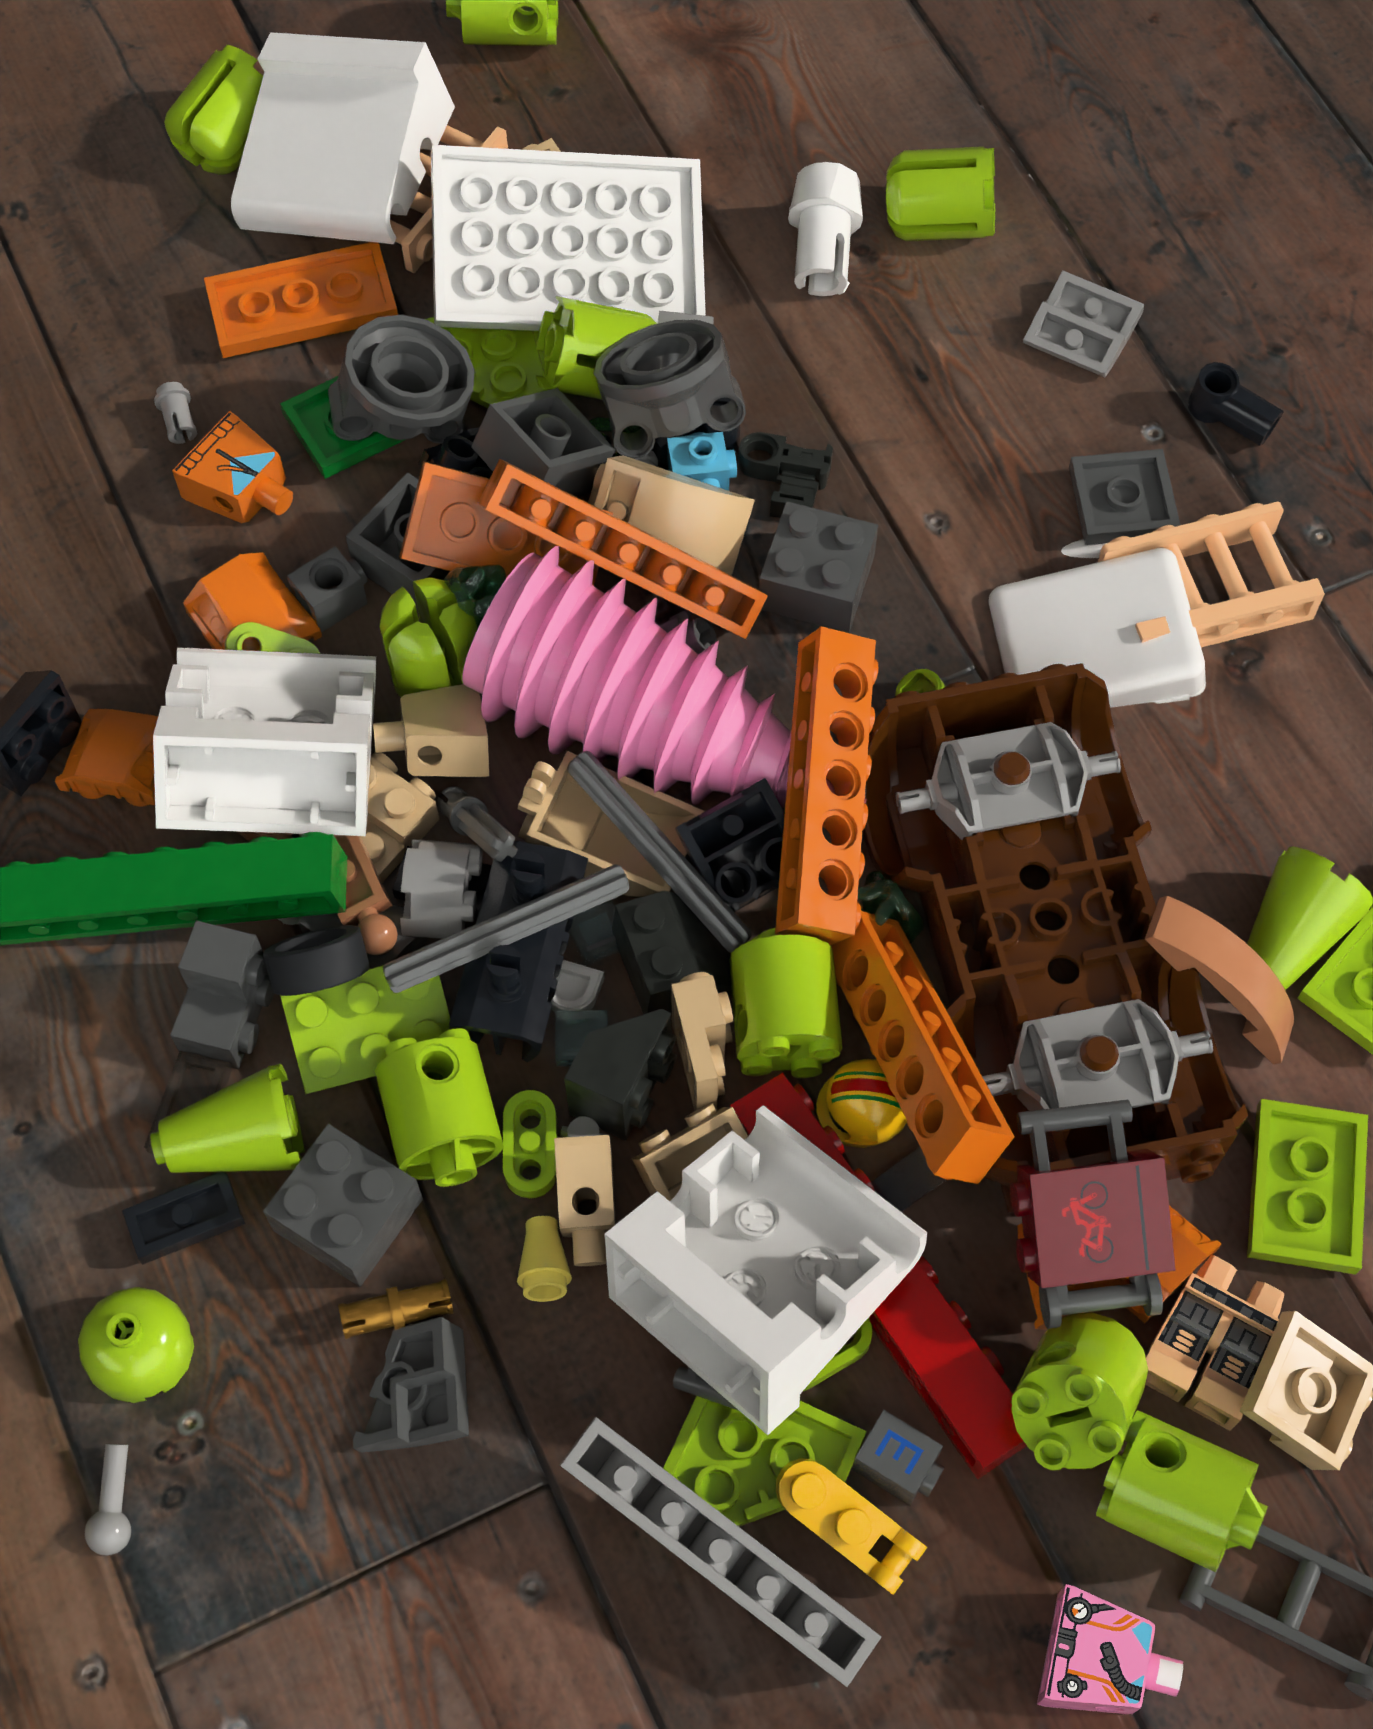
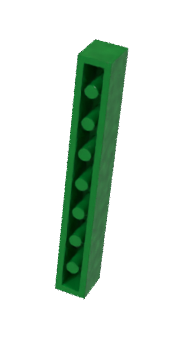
M307 832L299 838L277 840L272 837H257L249 843L228 845L222 842H207L199 848L178 850L172 847H158L149 853L127 854L124 852H108L99 858L78 859L75 857H59L54 862L39 864L20 861L10 862L5 867H0V945L194 927L196 921L219 925L346 912L347 855L333 834Z

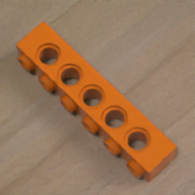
M499 459L478 502L485 510L587 561L593 560L595 565L744 639L747 638L768 595L757 588L502 459Z
M822 626L798 643L775 934L817 937L828 942L831 946L854 936L861 919V906L857 899L859 879L863 874L865 866L864 854L861 852L862 831L868 819V806L864 803L865 786L872 767V760L870 755H868L869 733L875 721V710L871 706L872 687L877 679L879 667L875 659L876 640ZM834 684H836L839 687L842 696L838 694L834 687ZM830 731L836 735L839 745L832 739ZM826 779L833 784L835 794L828 788ZM822 827L830 834L832 844L825 839ZM819 877H821L825 881L828 888V894H826L821 889L818 880Z
M861 911V919L855 930V935L831 947L833 949L836 982L842 988L853 1011V1016L859 1023L870 1045V1050L876 1057L888 1081V1087L895 1095L907 1119V1125L913 1132L926 1158L929 1169L934 1175L946 1180L955 1179L979 1184L1015 1136L899 922Z

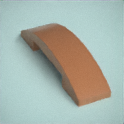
M1164 896L1159 898L1145 940L1177 971L1195 968L1247 1019L1242 1035L1273 1065L1282 1063L1294 1024V1014L1290 999L1277 976L1249 945L1213 918L1172 897Z

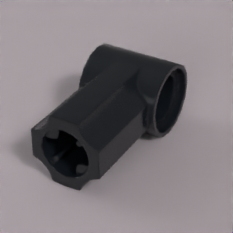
M1220 362L1209 363L1201 369L1188 400V409L1197 420L1204 423L1220 421L1259 446L1265 443L1284 413L1280 408L1240 385L1237 372L1231 366Z

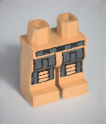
M1211 1255L1196 1274L1191 1273L1150 1345L1145 1355L1148 1366L1145 1385L1179 1402L1187 1393L1205 1353L1210 1354L1185 1407L1231 1431L1242 1419L1243 1413L1240 1412V1409L1279 1320L1278 1316L1284 1293L1266 1282L1256 1281L1246 1301L1233 1295L1227 1289L1237 1269L1232 1264L1215 1255Z

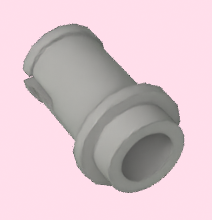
M179 382L162 384L156 390L157 394L155 395L154 402L156 408L162 411L169 441L175 444L186 443L182 430H186L190 441L197 436V429L193 423L188 406L191 401L189 391Z

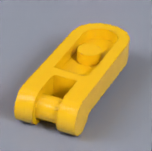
M799 1458L789 1462L781 1469L776 1479V1494L779 1503L788 1513L893 1595L903 1582L899 1576L912 1558L918 1561L928 1548L826 1467L812 1459ZM883 1534L894 1545L884 1559L879 1562L869 1554V1551Z

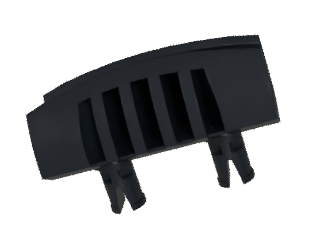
M514 841L513 845L518 850L513 858L507 855L502 862L493 860L476 924L584 878L588 858L565 849ZM574 916L509 945L496 946L488 954L465 963L448 1026L449 1029L463 1028L468 1030L470 1040L477 1043V1046L484 1034L493 1035L497 1055H501L507 1038L522 1040V1060L529 1062L534 1059L542 1048L552 1008V1003L550 1002L556 992L558 984L556 978L559 976L564 959L562 955L567 948L570 934L568 932L572 927Z

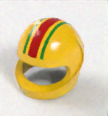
M862 1059L849 1062L839 1068L827 1080L819 1092L816 1103L819 1122L822 1128L829 1125L836 1132L843 1145L866 1148L887 1142L899 1134L907 1123V1119L895 1095L888 1087V1081L877 1059ZM829 1111L833 1119L838 1123V1125H840L848 1133H844L836 1127V1125L833 1123L830 1117Z

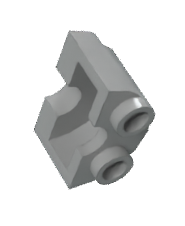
M412 839V848H407L401 884V892L405 893L403 917L400 918L402 936L444 939L464 930L466 921L474 922L477 894L476 891H468V885L472 875L480 876L483 849L479 845Z

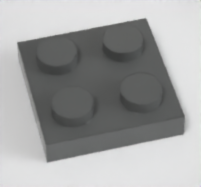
M1163 449L1071 457L1069 472L1085 545L1108 543L1121 536L1131 538L1152 533L1154 530L1166 525H1173L1175 527L1181 525Z

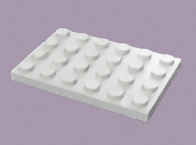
M432 145L431 193L435 325L452 328L539 331L544 312H554L559 303L555 296L644 313L650 316L656 323H658L659 310L705 316L700 159Z

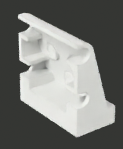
M270 32L258 57V61L264 70V75L231 197V211L234 220L239 228L244 230L394 244L397 237L391 228L390 214L407 215L426 173L420 159V149L431 150L432 145L439 144L455 108L426 42Z
M177 648V664L172 666L165 691L166 706H161L153 734L156 829L291 834L322 832L327 835L366 836L376 687V656Z
M763 1105L756 1110L754 1129L745 1140L734 1131H731L682 1170L681 1188L671 1201L667 1200L657 1191L605 1233L609 1298L764 1433L769 1435L799 1407L801 1392L916 1265L925 1249L927 1232Z

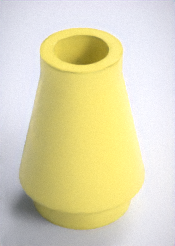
M551 1216L532 1217L525 1223L526 1235L517 1283L523 1288L524 1297L537 1302L554 1301L566 1295L567 1285L572 1280L558 1232V1221Z

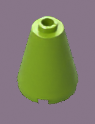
M1294 846L1289 847L1287 851L1284 850L1282 855L1278 857L1247 945L1271 968L1285 990L1369 912L1373 904V897L1370 891L1353 875L1349 873L1345 881H1343L1339 876L1330 871L1335 863L1314 852Z
M283 1065L268 1066L159 1120V1132L151 1133L150 1136L156 1163L158 1165L166 1163L171 1173L294 1170L302 1160L300 1153H304L305 1148L293 1095L289 1096L283 1093L281 1082L289 1081Z

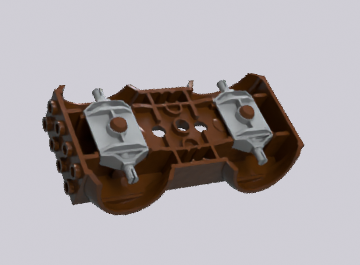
M1083 663L1069 666L1053 664L1037 672L1021 675L1004 673L989 681L972 684L955 682L940 690L924 693L907 691L898 694L894 698L886 699L885 708L875 719L873 728L869 733L868 755L871 757L872 767L865 786V799H867L866 804L868 806V819L863 829L865 843L872 863L881 877L903 889L919 892L950 1002V1007L946 1011L1015 1136L984 1178L1000 1183L1008 1213L1014 1212L1010 1190L1011 1183L1018 1182L1016 1166L1028 1164L1034 1168L1030 1134H1019L1017 1113L1127 1099L1131 1103L1133 1114L1132 1122L1123 1123L1127 1151L1149 1149L1164 1157L1166 1180L1181 1177L1183 1183H1194L1211 1177L1238 1135L1237 1130L1247 1119L1248 1113L1245 1104L1241 1108L1237 1105L1225 1075L1207 1016L1199 972L1195 968L1177 971L1145 940L1156 905L1137 847L1151 834L1152 828L1149 820L1144 823L1130 787L1115 734L1105 681L1085 669ZM1028 865L1041 866L1048 872L1050 882L1042 889H1029L1021 882L1020 871ZM1042 911L1055 912L1062 918L1064 926L1056 931L1045 930L1038 925L1035 916ZM1057 958L1071 960L1078 968V978L1070 984L1055 982L1048 973L1049 963ZM1107 1125L1045 1132L1050 1170L1112 1162Z

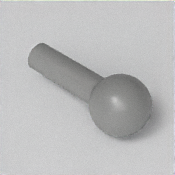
M105 1444L99 1511L91 1516L85 1527L87 1545L92 1551L100 1555L108 1556L120 1552L127 1545L131 1537L130 1522L126 1515L122 1513L128 1445Z

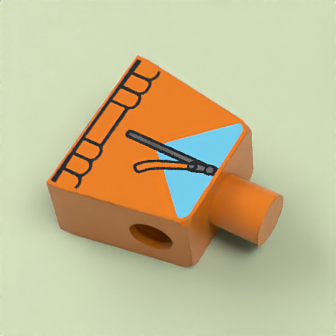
M231 411L172 470L181 498L239 523L249 522L262 507L276 515H282L288 510L293 500V492L283 486L286 476L278 452Z

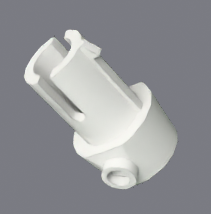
M814 163L804 167L798 173L789 208V223L798 228L794 282L796 287L801 289L805 287L806 276L809 275L808 294L815 296L840 295L846 291L850 283L848 282L851 234L861 227L863 221L860 180L856 172L840 163Z

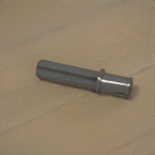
M457 786L447 787L441 792L449 800L446 802L438 797L437 807L444 816L449 818L451 827L457 833L469 836L495 861L502 862L507 855L512 858L516 855L518 849L513 845L515 836L488 814L486 805L479 798L468 796L462 788Z

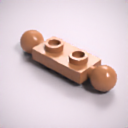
M334 835L347 855L346 912L337 913L344 926L358 925L357 927H360L366 953L370 955H383L394 947L398 933L394 922L387 916L379 913L393 905L361 837Z

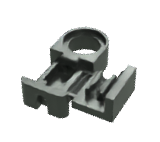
M755 432L746 435L739 444L738 466L748 477L772 481L781 485L779 492L773 491L770 506V516L781 518L786 501L813 508L817 490H823L827 485L833 455V447L830 444H827L826 450L807 449L786 444L787 436ZM754 450H763L768 452L771 457L765 461H756L747 454Z

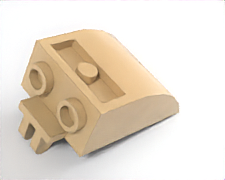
M624 455L607 458L606 464L602 463L599 466L588 501L589 504L613 512V516L731 576L755 502L754 499Z
M567 751L558 771L548 763L542 761L536 763L531 778L528 779L524 787L523 796L517 808L528 813L518 837L524 839L526 843L565 849L588 858L584 877L611 865H620L629 881V890L623 895L644 897L661 891H670L671 887L569 774V764L578 755ZM605 768L685 857L687 852L675 828L705 811L663 792L657 791L654 794L653 788L626 776L618 780L617 772Z

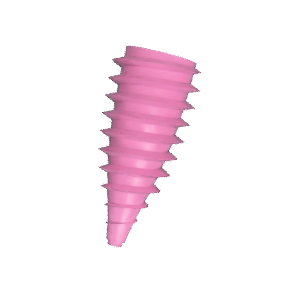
M555 546L543 557L530 553L516 565L487 609L471 643L463 669V684L482 694L481 712L485 721H496L512 709L516 711L514 727L518 738L524 739L544 725L549 728L548 747L550 753L559 754L573 742L583 743V752H591L600 763L609 755L618 758V780L623 776L632 779L642 769L654 771V794L657 791L665 793L677 781L691 783V800L693 805L702 802L712 791L728 793L732 797L766 778L781 807L785 808L791 730L772 713L775 694L758 703L744 688L748 665L728 678L715 665L719 641L700 654H697L685 643L688 618L667 633L655 623L657 598H654L638 612L624 604L626 579L619 581L606 593L592 586L593 560L587 562L572 575L558 566L560 549L559 546ZM826 779L828 788L835 794L833 784Z

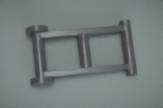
M1127 1099L1018 1112L1017 1127L1020 1135L1030 1134L1034 1169L1040 1172L1050 1170L1045 1132L1107 1125L1112 1162L1128 1160L1123 1123L1132 1122L1133 1114L1131 1103ZM1155 1273L1129 1277L1130 1284L1068 1291L1067 1285L1050 1288L1039 1287L1040 1307L1047 1329L1060 1327L1062 1315L1143 1305L1147 1316L1161 1315L1163 1297L1158 1275Z
M1261 1524L1255 1541L1299 1562L1277 1619H1274L1212 1588L1211 1585L1217 1571H1211L1194 1563L1179 1599L1183 1605L1193 1610L1201 1611L1203 1604L1206 1603L1348 1674L1344 1685L1356 1695L1373 1702V1644L1364 1664L1298 1631L1321 1573L1372 1598L1373 1578Z

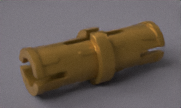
M446 1279L398 1291L397 1286L386 1288L387 1294L347 1304H338L345 1339L389 1327H394V1330L405 1327L406 1323L444 1314H454Z

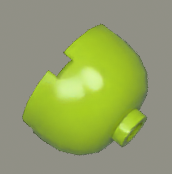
M140 1287L117 1290L98 1301L85 1317L78 1338L80 1361L91 1382L111 1398L131 1403L147 1401L145 1398L155 1396L161 1391L166 1393L175 1387L188 1370L194 1350L190 1324L179 1306L156 1290Z

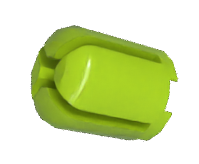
M226 45L222 51H217V49L214 51L168 110L164 122L172 144L182 157L196 167L201 164L204 171L218 175L235 172L240 166L263 75L253 67L258 60L242 49L231 45Z
M964 147L904 150L894 157L887 168L886 174L887 220L894 235L904 241L974 239L994 236V148Z
M555 296L559 303L554 312H544L537 338L536 350L544 352V377L536 375L538 385L547 390L558 388L563 393L602 399L594 376L596 361L609 346L626 335L657 323L644 313Z
M430 577L413 581L420 622L416 604L403 586L390 596L382 609L379 626L391 679L395 691L400 697L405 694L463 684L464 664L480 621L476 606L470 602L469 595L452 582Z

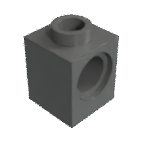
M336 546L287 575L292 594L312 616L321 633L368 604L363 586L368 580L363 569L354 558L347 561ZM329 586H337L333 589H326Z

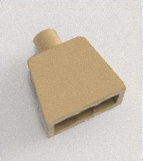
M464 684L405 694L400 698L401 721L373 723L375 753L405 751L407 771L412 776H489L488 734L485 718L483 719L481 712L480 693Z
M610 1136L554 1138L559 1227L562 1237H572L574 1266L606 1264L605 1233L616 1225ZM585 1200L595 1201L596 1211L589 1215L579 1214L578 1204Z

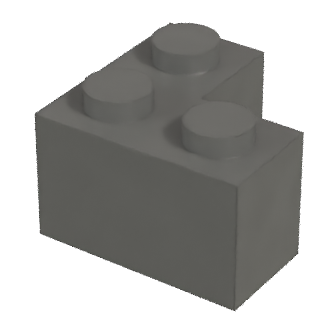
M200 921L195 922L178 966L188 990L170 1034L180 1055L240 1069L245 1053L251 1054L253 1052L259 1035V1025L256 1022L262 1006L268 1007L274 996L263 957L264 953L256 935Z

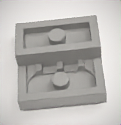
M1062 270L1047 301H1043L1023 339V343L1105 378L1136 327L1144 311V304Z

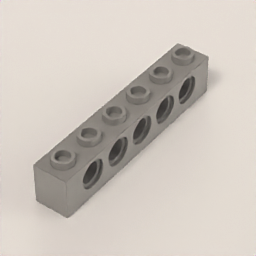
M597 1417L592 1419L559 1464L846 1687L851 1683L881 1639L878 1633Z

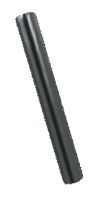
M589 751L582 752L576 756L569 764V774L728 952H732L740 945L747 943L752 936L750 929L703 879L699 872L597 758Z
M611 865L386 963L383 966L385 979L394 993L402 992L484 956L496 946L509 945L627 893L629 890L628 878L620 865Z

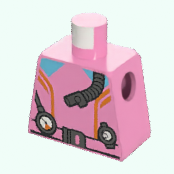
M1066 1584L1057 1595L1037 1705L1133 1714L1141 1709L1145 1689L1174 1697L1177 1696L1182 1680L1183 1661L1151 1653L1155 1633V1624L1075 1586Z

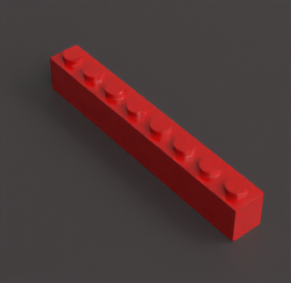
M783 1072L729 1105V1107H733L748 1136L756 1123V1110L764 1105L875 1191L866 1174L860 1168L853 1171L842 1156L845 1149L836 1132L829 1125L822 1128L814 1117L812 1111L815 1108L805 1089L798 1083L792 1086ZM921 1256L911 1271L869 1316L872 1329L975 1477L980 1479L1027 1445L1015 1427L1011 1410L1013 1393L1001 1378L1004 1375V1369L1000 1361L989 1347L984 1346L980 1349L968 1332L971 1329V1323L967 1315L957 1302L952 1300L948 1303L935 1286L939 1283L934 1269Z

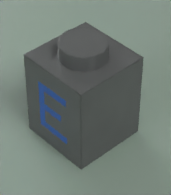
M883 1410L855 1457L852 1470L910 1506L918 1492L929 1497L945 1467L937 1463L936 1460L943 1445L886 1410Z

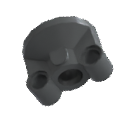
M411 316L377 317L358 327L346 345L338 379L328 389L334 433L337 437L349 441L366 438L373 432H379L388 438L398 440L411 439L421 433H425L429 441L442 444L448 436L459 435L465 431L464 414L474 386L475 369L467 350L447 330L428 320Z
M673 320L650 325L626 335L609 346L596 361L594 376L603 402L610 415L609 420L613 444L620 455L633 459L642 458L653 449L655 438L683 435L696 429L703 423H707L708 426L717 431H731L743 422L746 415L745 403L739 383L731 375L729 357L723 336L714 324L701 320ZM720 398L731 399L729 403L725 405H713V403ZM629 426H641V429L634 433L623 432Z

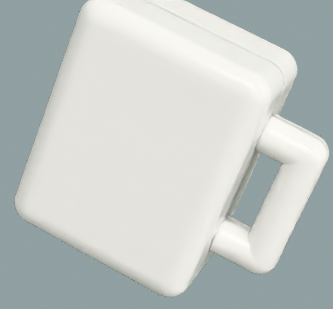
M1084 539L1066 545L1062 548L1061 552L1071 557L1099 558L1102 546L1107 543L1085 545ZM1151 549L996 587L989 595L988 603L1004 673L1021 675L1041 671L1043 668L1053 664L1069 666L1083 663L1085 669L1105 681L1110 707L1149 702L1161 704L1190 700L1189 697L1201 694L1206 687L1205 660L1196 628L1192 626L1189 614L1191 609L1175 554L1169 549ZM1165 616L1170 633L1142 643L1135 628L1136 623Z

